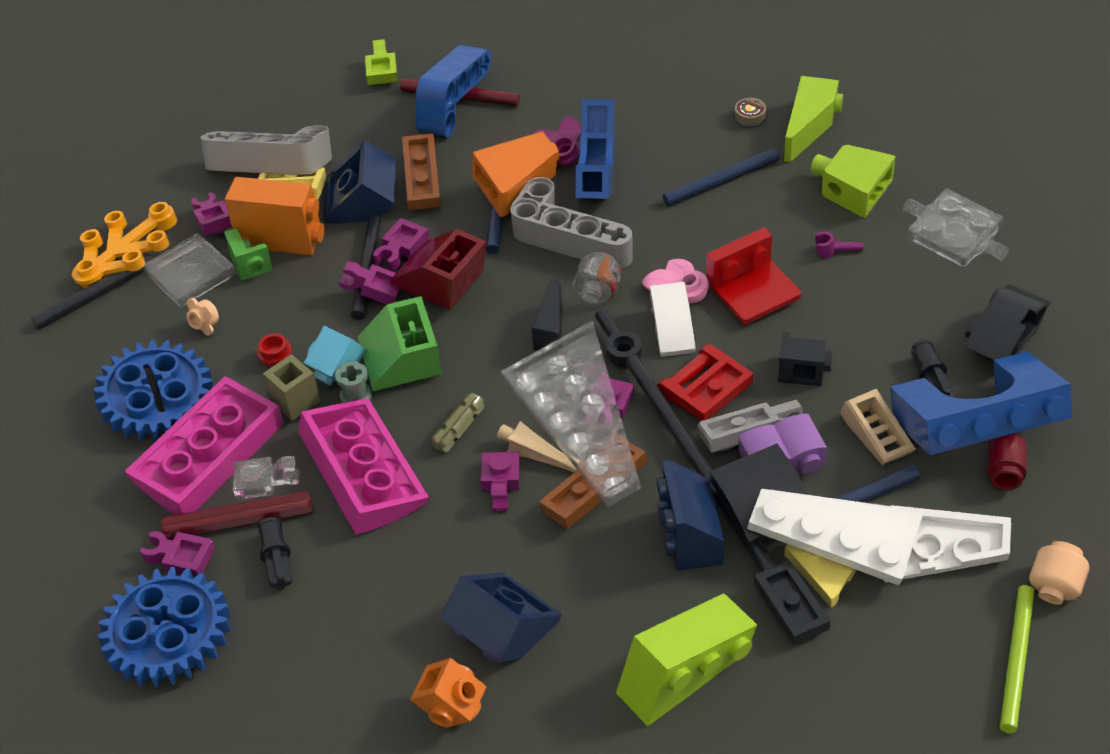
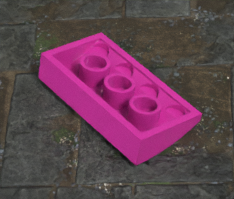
M224 376L124 472L136 486L172 514L177 515L197 511L284 424L279 405Z
M369 398L301 411L298 434L356 535L395 522L428 503L429 496Z

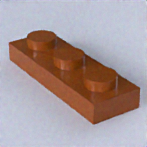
M433 133L402 137L408 209L417 210L441 207Z
M619 436L539 501L541 512L566 529H569L648 463L646 452Z

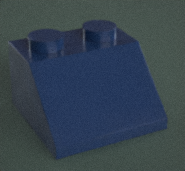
M364 140L327 176L323 221L328 224L368 221L371 215L380 216L383 212H388L395 202L396 159Z
M503 572L460 576L440 618L452 627L451 630L456 636L471 641L481 648V654L485 658L495 663H502L521 659L559 622L562 614Z

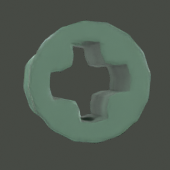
M356 361L342 364L335 372L337 384L342 387L340 391L341 402L346 403L369 398L371 401L372 391L370 386L366 384L368 371L365 365Z

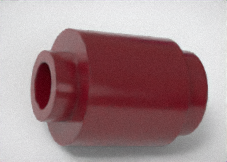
M1013 433L988 441L987 475L994 487L1001 490H1013L1020 487L1026 478L1027 442L1020 435Z

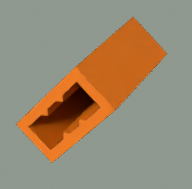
M244 177L234 178L225 197V203L232 228L238 229L242 240L248 239L251 247L266 244L269 251L313 256L317 244L323 240L324 225L319 221V201L314 198L312 184Z

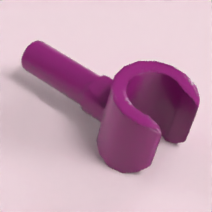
M822 231L815 235L817 253L824 259L832 257L835 251H863V242L834 241L833 234L827 231Z

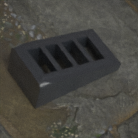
M553 278L550 281L531 327L533 349L535 352L560 355L562 335L560 279Z

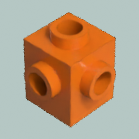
M448 658L426 666L410 700L429 714L428 717L433 723L449 728L471 722L477 716L481 709L480 700L487 686L475 678L474 673L468 667L458 664L452 658Z

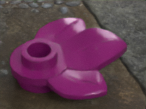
M566 116L560 123L558 131L543 129L535 131V133L543 131L550 142L556 144L559 151V160L556 165L568 166L580 158L581 145L578 141L581 137V126L574 118Z

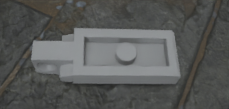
M797 400L770 407L765 402L701 421L697 424L698 433L711 453L726 451L733 446L739 445V435L750 429L763 425H774L787 417L803 414L802 406Z

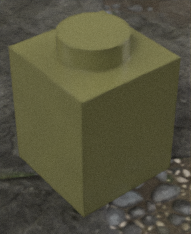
M292 354L263 373L270 401L279 405L280 411L291 421L299 417L301 411L309 410L320 402L314 373Z

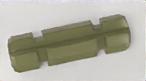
M474 393L467 394L461 402L462 405H458L441 425L444 429L439 428L431 437L434 449L446 453L455 444L453 440H458L475 420L473 417H477L484 409V400L481 396H477Z

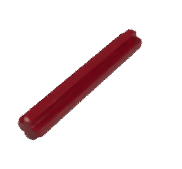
M303 491L171 515L161 519V529L167 539H172L177 532L193 535L259 523L261 520L269 517L280 519L308 514L312 512V500L309 492Z

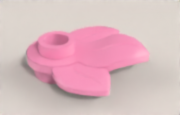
M672 259L668 261L666 270L658 269L646 275L642 280V285L650 291V286L685 282L688 303H697L706 296L709 282L706 275L700 271H695L692 263L689 261Z

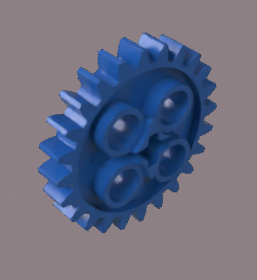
M151 340L149 348H143L138 342L134 352L127 348L122 349L123 358L112 355L110 357L112 366L102 365L103 376H96L97 387L94 388L98 413H101L104 423H111L113 432L123 429L125 438L137 432L138 440L141 442L146 434H152V438L156 442L159 439L160 433L169 430L213 388L210 368L205 367L203 357L196 359L194 349L184 353L182 343L171 349L169 340H166L162 347H157L155 341ZM145 368L151 370L164 412H159L151 386L148 384L144 371Z
M171 567L167 576L163 577L159 570L155 569L153 579L147 580L141 574L138 576V586L134 587L129 583L124 584L127 594L124 596L120 594L112 595L116 606H106L103 608L107 619L98 622L102 633L97 635L102 646L101 651L106 661H109L114 672L120 671L126 681L134 676L139 686H142L149 677L154 687H159L163 677H168L170 683L175 685L177 674L183 673L187 679H191V668L196 666L201 670L207 669L203 660L205 657L214 659L219 657L215 646L226 645L227 642L223 633L231 630L228 622L231 614L223 592L218 591L215 581L207 583L203 573L193 578L189 568L181 576H177L175 568Z

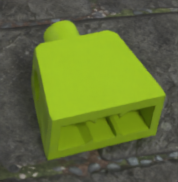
M844 145L833 159L817 154L812 161L810 171L823 177L821 193L825 198L866 218L893 181L896 156L856 146Z

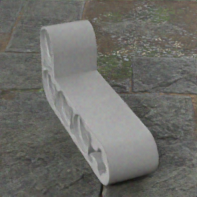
M323 125L304 127L295 134L217 131L206 133L200 137L205 169L212 171L306 175L318 171L332 160L329 128Z
M537 177L529 180L511 205L513 236L520 242L599 265L603 264V259H606L603 255H607L610 259L607 264H610V268L613 269L625 268L633 261L632 231L628 226L556 206L554 183L548 178Z

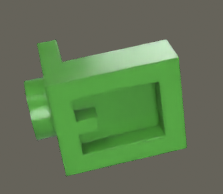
M237 228L224 232L229 255L241 281L272 271L273 268L266 244L251 247L248 239L242 240Z

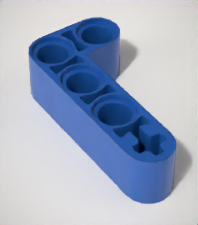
M458 45L422 75L416 89V129L418 132L433 133L435 136L445 138L451 136L456 120V103L488 74L491 65L490 50Z

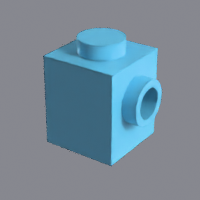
M323 326L316 341L310 345L304 364L315 370L314 377L317 380L332 386L333 382L336 381V370L346 362L356 361L360 363L367 349L353 339Z

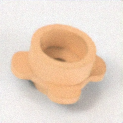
M195 298L188 299L187 306L189 311L186 317L189 325L196 330H202L206 336L213 334L214 329L212 326L219 320L216 307L209 300L204 299L197 302Z

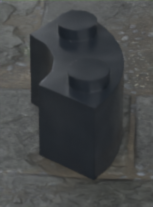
M1007 285L1003 289L997 287L990 298L989 305L979 320L973 318L969 323L965 333V338H968L965 347L993 360L1019 354L1025 343L1031 336L1037 333L1051 301L1014 285Z

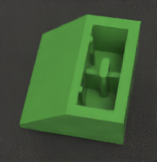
M421 296L387 304L358 336L359 344L367 349L363 359L368 371L372 391L442 374L438 346Z

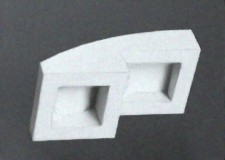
M685 282L650 286V298L660 357L695 353V341Z

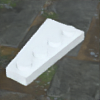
M761 489L747 529L899 586L903 579L924 511Z

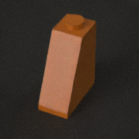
M543 131L473 152L472 177L498 215L503 217L511 212L512 203L529 180L537 177L552 179L556 175L559 151L556 144L550 142Z

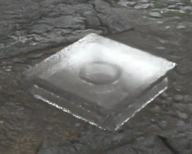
M199 233L194 234L151 259L143 266L145 274L180 308L187 304L188 299H196L236 275L234 265Z

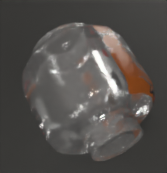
M596 252L587 254L579 262L573 278V288L581 298L589 303H605L611 300L617 291L621 279V268L618 262L607 253Z

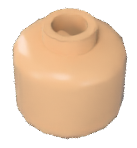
M1054 541L1051 545L1041 547L1037 552L1029 575V581L1031 586L1039 592V598L1048 603L1060 605L1063 603V600H1075L1081 595L1089 572V563L1083 556V551L1077 546L1063 541Z

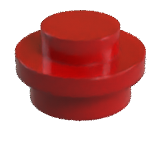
M277 333L264 336L257 348L259 361L267 366H274L292 354L290 342L283 335Z

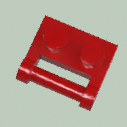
M706 344L698 351L696 358L671 378L665 377L656 385L667 401L672 400L698 420L704 421L714 416L753 383L754 373L713 345ZM706 367H711L701 376H699L695 381H693L690 385H688L685 389L683 388V386L687 382H689L692 378L699 374L703 369H705Z

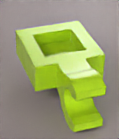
M385 39L373 40L374 55L365 56L368 85L398 82L395 52L387 53Z

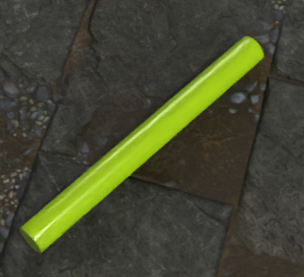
M1028 585L1019 586L1017 592L999 727L1005 733H1015L1018 726L1035 591Z

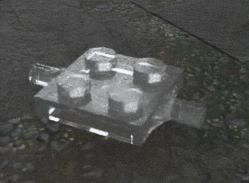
M947 188L929 205L925 206L912 198H908L904 203L903 210L918 217L908 228L907 238L964 268L974 257L984 252L999 258L1001 261L1004 260L1009 252V247H1005L993 240V236L1003 226L1004 217Z

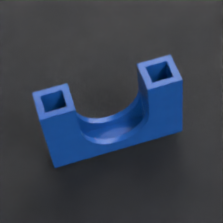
M1027 351L993 360L995 390L997 394L995 396L979 399L955 398L943 394L927 379L921 378L890 386L892 413L903 430L929 455L1072 418L1071 384Z

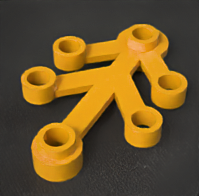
M166 202L153 204L149 208L148 218L123 238V229L127 225L123 212L112 211L108 213L104 218L109 230L107 250L98 256V248L103 244L98 230L90 229L82 233L80 240L84 247L83 260L72 271L74 281L80 284L82 288H86L105 278L107 274L141 269L145 265L142 253L149 251L160 252L169 246V240L164 231L171 229L177 223V217L173 208ZM153 229L156 230V231L151 232V233L147 236L146 240H144V241H139V240H140L141 238H143L146 234H148L151 230H153ZM122 257V260L113 261L116 258Z

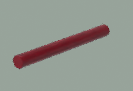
M402 79L400 89L401 91L416 93L419 81ZM472 88L461 99L518 106L520 94Z

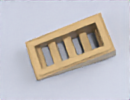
M877 388L845 401L840 411L842 418L882 466L915 451L916 448ZM869 411L872 415L865 418L863 414ZM878 421L880 426L872 429L870 424ZM884 432H887L890 435L881 440H879L877 437V435L882 434ZM896 442L899 448L889 452L885 450L884 446Z

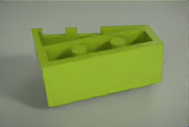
M723 593L643 631L633 638L616 694L647 726H650L735 661L743 659L752 648L751 640L757 624Z

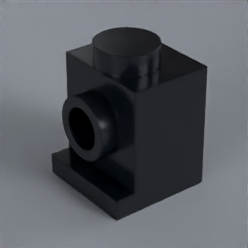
M783 331L778 382L822 386L823 372L831 371L832 351L825 350L826 341L790 337V332Z

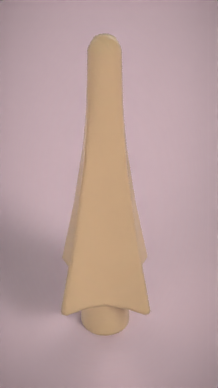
M521 421L516 429L503 424L498 431L497 438L509 443L507 452L519 451L520 457L547 463L573 473L583 466L546 442Z

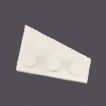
M891 505V507L924 511L903 579L1006 561L1009 558L1011 518Z

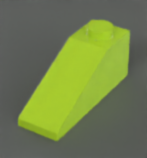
M801 76L785 137L784 162L793 161L833 124L835 112L841 113L843 94L838 93L839 80Z

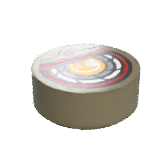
M757 98L739 100L735 105V120L743 126L752 127L760 125L766 118L765 103Z

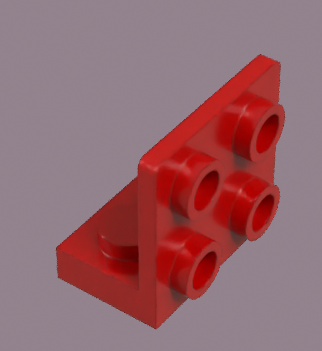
M765 227L706 254V277L709 287L743 324H749L801 299V291L771 260L772 234Z

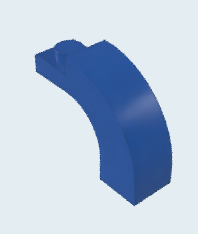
M581 99V146L579 163L576 165L575 198L609 199L611 196L615 149L614 99Z

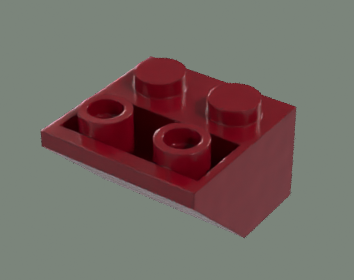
M454 229L427 240L391 278L390 284L418 297L421 296L423 299L447 310H451L483 273L486 241L459 229Z

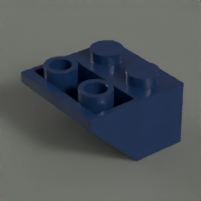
M671 460L663 461V477L657 478L656 481L660 502H657L660 525L665 524L667 532L664 533L666 555L674 556L677 571L722 565L724 561V539L709 479Z

